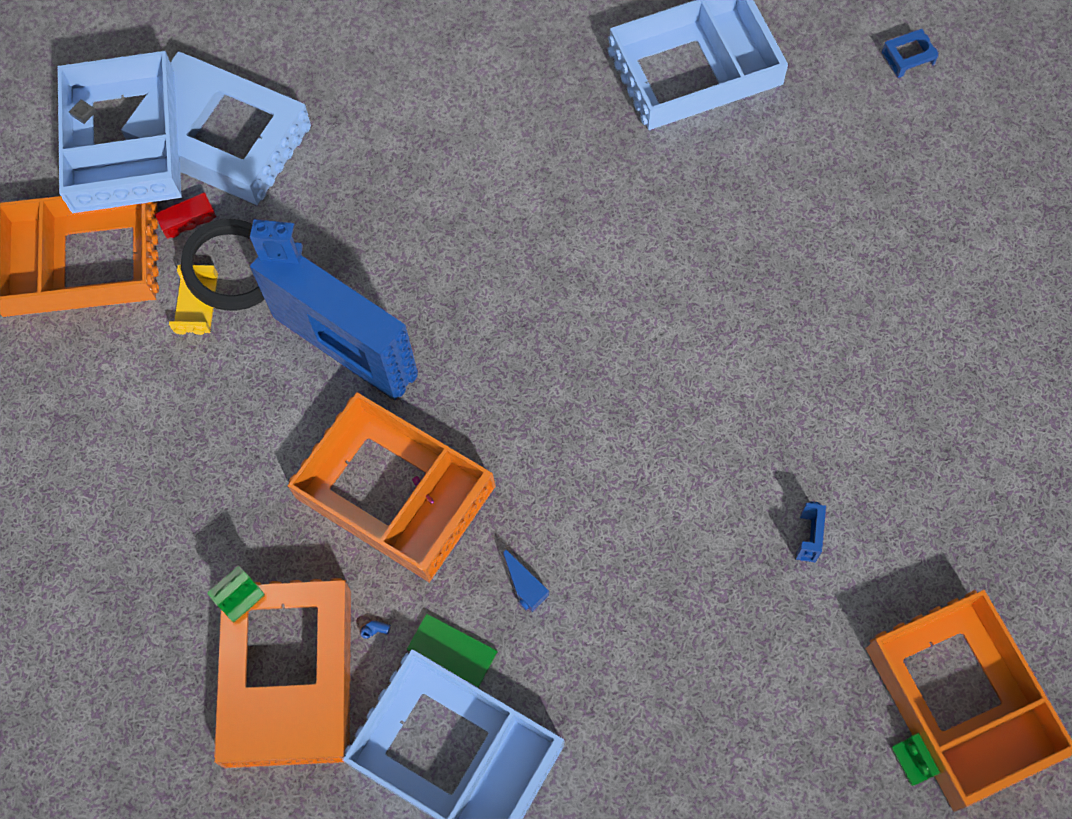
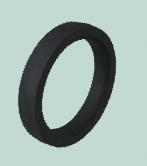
M238 219L212 221L198 228L186 241L181 256L182 275L190 292L204 304L220 310L237 311L251 308L265 300L259 286L252 291L239 295H224L214 292L199 281L192 266L195 253L206 241L220 235H239L250 239L252 223Z

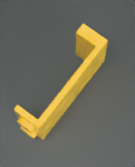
M178 265L177 273L181 279L175 320L169 321V326L173 332L180 335L186 334V332L197 335L210 333L213 307L204 304L190 292L185 284L181 265ZM192 265L199 281L210 290L216 292L218 272L215 266Z

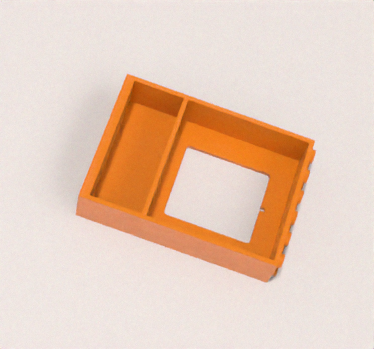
M61 196L0 203V315L8 317L156 300V293H159V285L156 282V277L159 276V270L156 266V261L159 260L158 251L156 250L158 236L155 234V229H158V221L155 218V213H158L157 203L148 202L72 213ZM133 228V252L137 253L133 254L132 280L65 287L67 235Z
M358 392L354 397L349 398L345 409L338 413L334 424L326 429L322 440L314 445L311 455L308 459L303 460L299 471L291 476L288 488L296 499L429 583L496 487L492 472ZM366 439H371L425 472L424 477L390 525L384 524L331 490L333 484L348 464L345 462L348 461L350 463ZM427 494H429L431 498L434 500L433 504H431L426 498Z
M332 578L330 581L311 579L310 582L291 580L289 583L270 581L269 584L254 582L265 596L236 622H232L221 610L214 763L223 768L343 763L344 751L350 744L351 590L346 581L341 578ZM283 604L284 608L317 607L316 684L247 688L249 611L282 609Z
M976 590L965 594V597L960 600L955 598L942 608L938 606L930 610L925 616L920 614L912 618L911 622L906 625L904 622L896 625L888 634L886 631L875 635V638L870 640L871 644L866 648L912 736L920 734L936 763L940 774L936 775L935 778L953 812L968 807L1072 756L1071 737L985 590L978 593ZM957 634H962L1000 699L1001 704L946 731H941L903 660L931 647L930 642L933 646Z

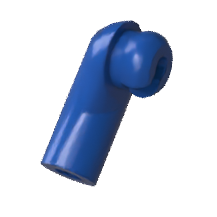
M372 620L361 628L360 635L364 639L370 638L378 632L388 635L391 625Z

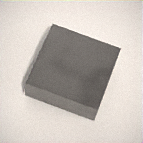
M82 99L69 111L72 117L83 124L96 113L95 108Z

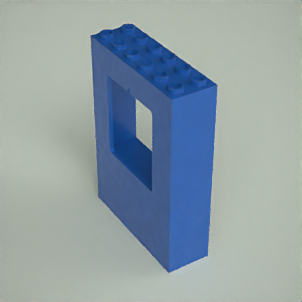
M302 255L299 264L260 261L259 257H257L250 265L251 271L274 319L394 401L397 397L403 396L409 383H413L416 380L418 371L404 323Z

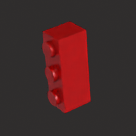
M205 192L155 213L167 239L175 238L184 231L193 230L196 226L209 223L216 218V214Z

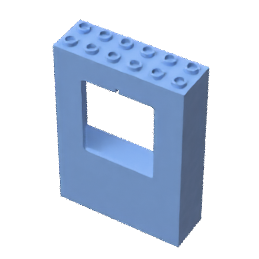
M695 0L610 28V36H608L609 56L614 58L615 68L621 72L622 83L627 85L628 95L630 98L633 97L634 107L636 111L640 112L641 122L647 126L648 130L783 85L788 67L786 59L754 0ZM692 41H697L719 84L662 104L658 103L649 82L645 83L647 78L638 60Z
M157 51L154 53L58 66L59 194L72 213L182 198L174 70L166 52ZM160 77L161 135L94 145V115L83 124L69 114V111L81 99L93 107L94 102L122 98V95L124 98L146 95Z
M178 51L170 63L174 70L180 172L258 205L265 198L269 187L274 184L277 175L283 171L285 163L292 157L295 148L300 145L305 133L310 130L311 123L305 104ZM161 76L121 129L126 140L161 135ZM224 94L274 115L261 133V138L257 139L244 159L194 139Z
M411 650L409 654L406 653L401 660V668L398 672L395 671L389 680L391 684L387 690L383 689L378 697L379 703L376 708L372 707L366 718L368 720L364 727L360 726L355 734L356 740L345 749L343 761L434 819H523L562 751L564 739L416 651ZM422 694L429 696L488 732V736L452 795L386 755L387 750L403 726L400 721H406Z

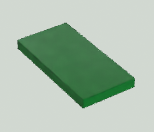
M428 614L424 617L406 649L409 652L411 650L416 651L476 688L480 687L498 653L497 650Z

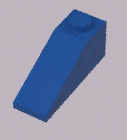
M505 550L503 552L504 559L519 599L518 603L524 610L529 609L533 612L549 596V590Z

